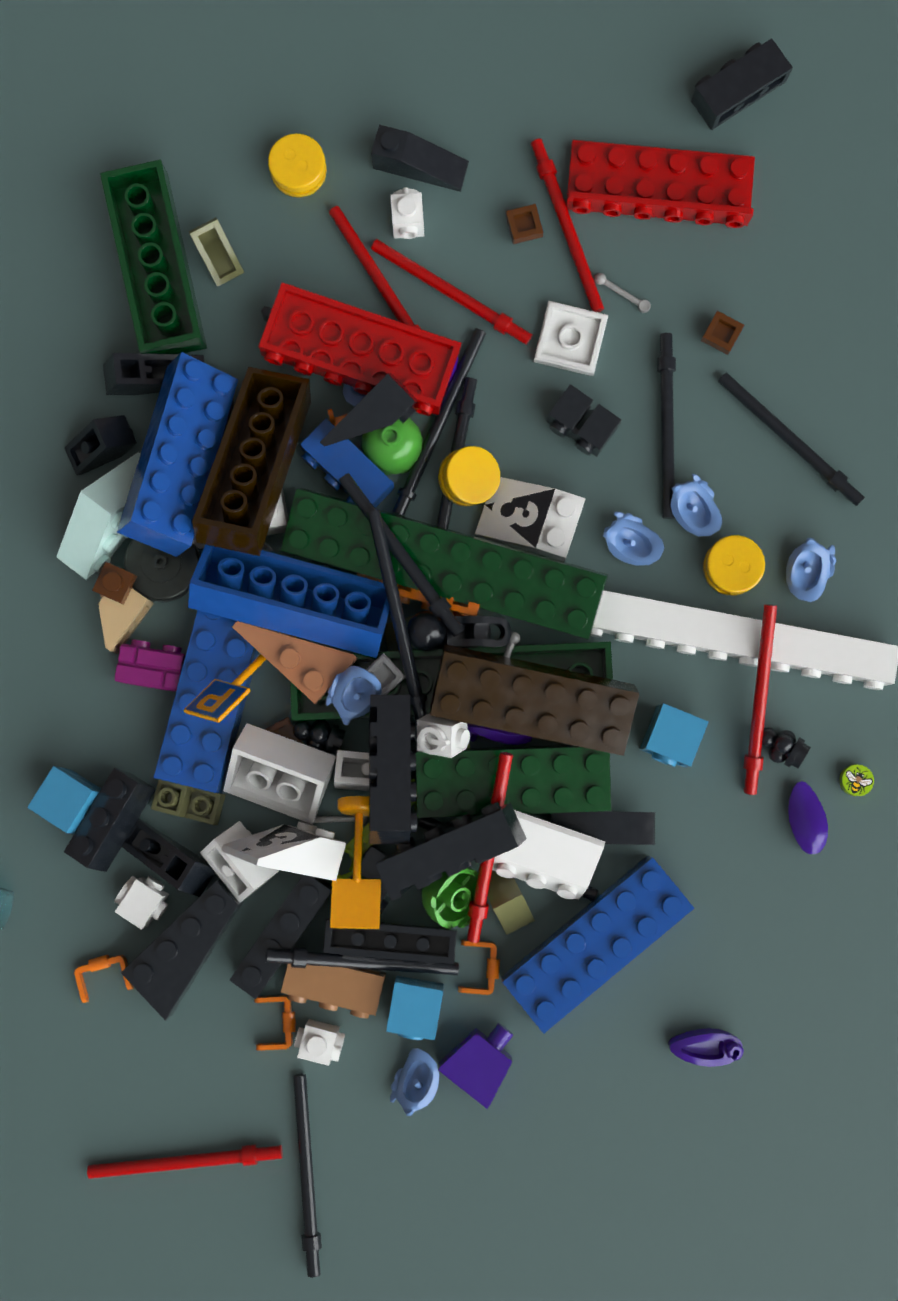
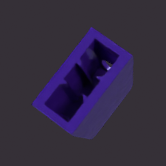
M500 1023L495 1026L488 1037L475 1028L438 1063V1071L488 1109L512 1064V1056L503 1048L513 1037V1033Z

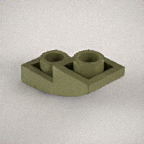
M159 779L151 809L211 825H218L226 794L213 793Z

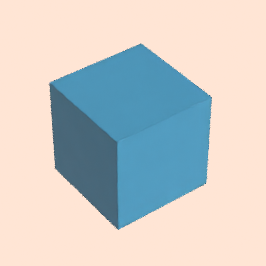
M664 703L657 705L640 750L652 754V759L666 765L675 767L677 764L682 767H691L709 721Z
M53 766L27 808L65 833L75 834L101 788L71 769Z
M396 976L386 1032L396 1033L400 1037L413 1040H423V1038L435 1040L444 984Z

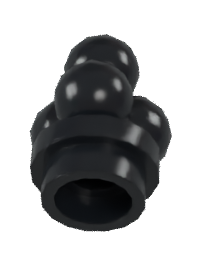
M326 720L315 721L312 727L308 722L300 721L293 727V734L297 739H308L307 746L329 754H337V750L341 749L346 731L338 729L339 725L333 724L332 728H330V724Z
M764 728L762 745L766 747L771 746L768 752L770 759L775 763L785 761L784 765L787 767L792 765L798 769L811 747L805 744V740L801 737L796 742V736L792 731L783 730L777 735L772 728Z

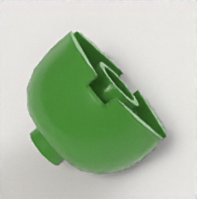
M411 418L404 424L398 420L393 425L362 434L361 441L363 454L385 475L390 476L392 474L409 472L417 461L423 445V438L419 427Z
M470 867L452 876H447L446 871L441 872L443 876L421 890L422 904L427 915L447 930H452L451 928L456 926L464 928L470 923V917L468 916L470 901L474 900L478 872Z

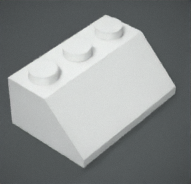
M246 723L232 749L223 791L313 825L330 781L337 756Z
M514 810L527 839L519 847L494 857L492 870L496 871L501 877L517 878L526 881L533 888H546L557 892L562 898L579 900L588 889L604 849L605 841Z

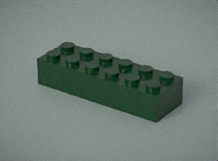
M159 159L100 173L139 352L141 354L179 355L181 352L189 353L207 349L169 176L162 160Z
M574 745L467 748L456 756L447 758L413 750V752H416L414 782H416L415 812H417V818L459 817L468 813L470 816L481 815L480 809L491 804L500 752L513 754L504 805L511 802L514 810L525 814L611 811L610 753Z

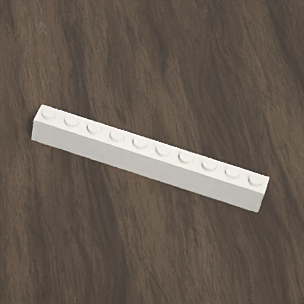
M603 591L591 636L602 637L603 633L615 635L614 640L633 643L634 639L646 641L645 646L664 649L665 645L676 646L679 653L695 655L697 650L707 652L708 658L726 661L727 656L739 658V664L757 667L762 620ZM775 623L771 670L789 672L790 668L802 670V676L810 678H820L821 674L833 676V682L852 684V680L864 682L863 687L874 690H883V686L895 684L898 666V646Z

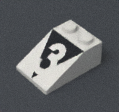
M500 477V484L496 493L485 502L475 535L564 562L586 498L555 488Z
M298 821L297 827L284 824L223 844L221 851L257 866L336 881L346 843L334 839L335 832Z

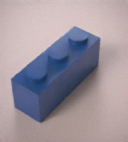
M326 418L300 444L304 452L301 456L302 459L312 469L315 470L317 467L322 469L327 474L324 480L335 491L341 488L347 493L339 479L349 473L374 508H376L395 489L394 482L349 439L324 447L320 441L335 427ZM350 496L346 499L348 501L354 502Z

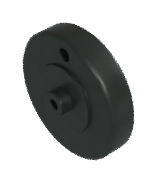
M132 539L125 552L124 570L137 576L133 588L144 597L159 602L173 601L189 592V584L200 559V552L198 547L192 542L190 548L175 557Z

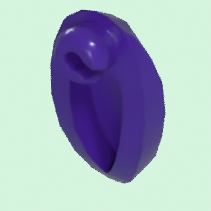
M467 723V730H469L470 741L472 742L477 740L478 735L499 743L511 745L526 744L532 741L531 736Z
M800 781L792 789L789 799L788 815L790 828L797 844L807 854H817L823 850L828 838L827 817L813 789L806 782Z
M704 1028L676 1035L668 1042L669 1049L675 1056L698 1066L715 1067L727 1065L741 1059L744 1053L741 1041L733 1034L720 1029Z

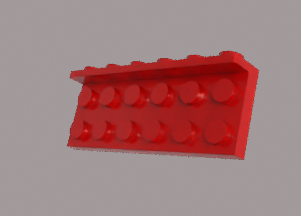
M572 140L566 206L577 214L601 212L609 217H618L623 214L634 215L636 219L640 220L656 217L664 218L665 221L672 223L688 220L695 221L698 225L721 223L730 228H741L748 226L754 211L751 208L755 156Z
M282 282L259 343L261 355L264 356V360L271 364L281 366L282 363L293 366L295 371L303 375L311 376L314 373L323 376L324 380L330 384L341 386L344 383L353 386L354 391L362 395H367L388 373H392L418 400L413 405L417 410L416 412L421 415L431 416V414L439 415L441 403L462 343Z

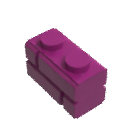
M132 639L131 645H121L114 678L116 682L176 692L186 656L181 654L182 648L163 645L162 650L151 649L150 642Z

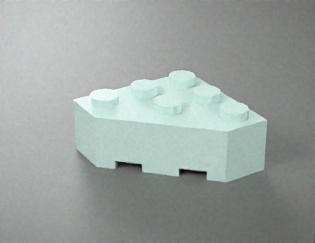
M139 452L80 491L56 557L84 579L89 578L95 572L100 573L105 562L110 563L111 557L126 538H129L117 533L139 461Z

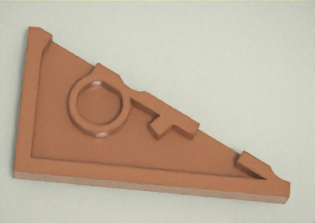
M237 621L232 626L234 630L314 704H317L328 692L335 676L344 672L358 659L354 654Z

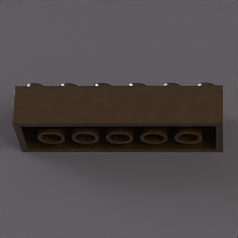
M248 367L192 520L197 543L260 556L311 404L309 379Z
M444 644L430 705V715L624 756L639 691L631 683Z

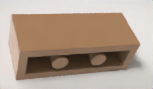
M288 964L281 993L288 994L287 999L294 1002L306 1003L307 999L319 1002L320 1008L337 1011L338 1007L351 1010L350 1014L355 1017L368 1019L369 1014L376 1016L386 973L371 969L306 965L305 968H292L291 964Z

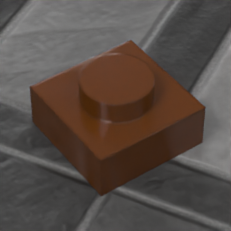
M536 204L506 211V219L513 244L543 237L544 232Z
M717 311L701 341L728 355L745 325Z
M105 562L92 591L124 605L137 576Z

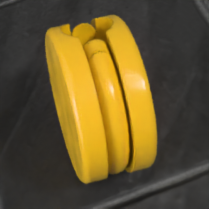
M298 133L286 135L276 141L269 152V171L275 186L282 193L291 197H306L315 193L324 183L327 173L325 156L321 146L310 136Z
M477 446L463 447L451 452L442 461L438 473L439 485L446 498L457 505L473 506L488 501L496 493L500 484V468L494 456L487 450Z
M730 535L718 540L707 551L703 561V572L708 584L715 591L729 596L743 594L755 587L761 580L765 570V559L760 547L753 540L740 535Z

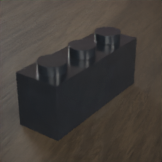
M772 38L763 44L758 42L746 51L745 56L736 61L734 58L725 63L720 72L714 76L706 75L700 79L695 85L691 102L709 128L713 130L784 84L793 67Z
M114 768L64 850V853L86 868L107 872L156 789L137 776Z

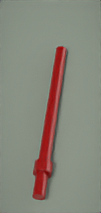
M536 139L531 142V147L538 163L536 166L538 175L541 180H544L591 310L601 312L604 310V306L556 179L557 170L552 159H549L542 139Z
M335 206L329 211L330 216L398 322L421 329L419 324L415 325L340 207Z
M376 239L371 246L372 251L494 325L493 329L503 335L507 333L525 345L529 343L533 334L513 323V318L503 312L501 314L495 312L380 240Z
M764 604L748 754L744 755L743 768L746 769L744 793L749 795L757 794L759 771L763 770L764 757L761 756L777 613V605Z
M500 752L491 804L498 802L500 807L505 802L513 758L511 753ZM494 858L480 863L474 900L470 901L468 916L470 917L467 941L472 943L479 942L483 920L487 918L489 904L486 902Z
M256 1144L242 1146V1149L95 1164L88 1165L87 1175L89 1179L237 1163H242L243 1166L257 1165L258 1161L282 1159L283 1149L282 1145L257 1148Z

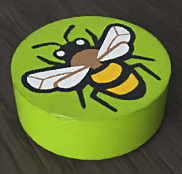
M856 764L843 769L839 782L842 790L848 795L864 796L873 788L874 777L866 766Z

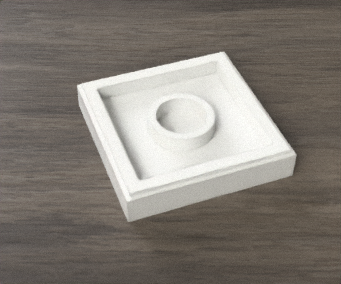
M548 301L534 362L593 376L608 315Z

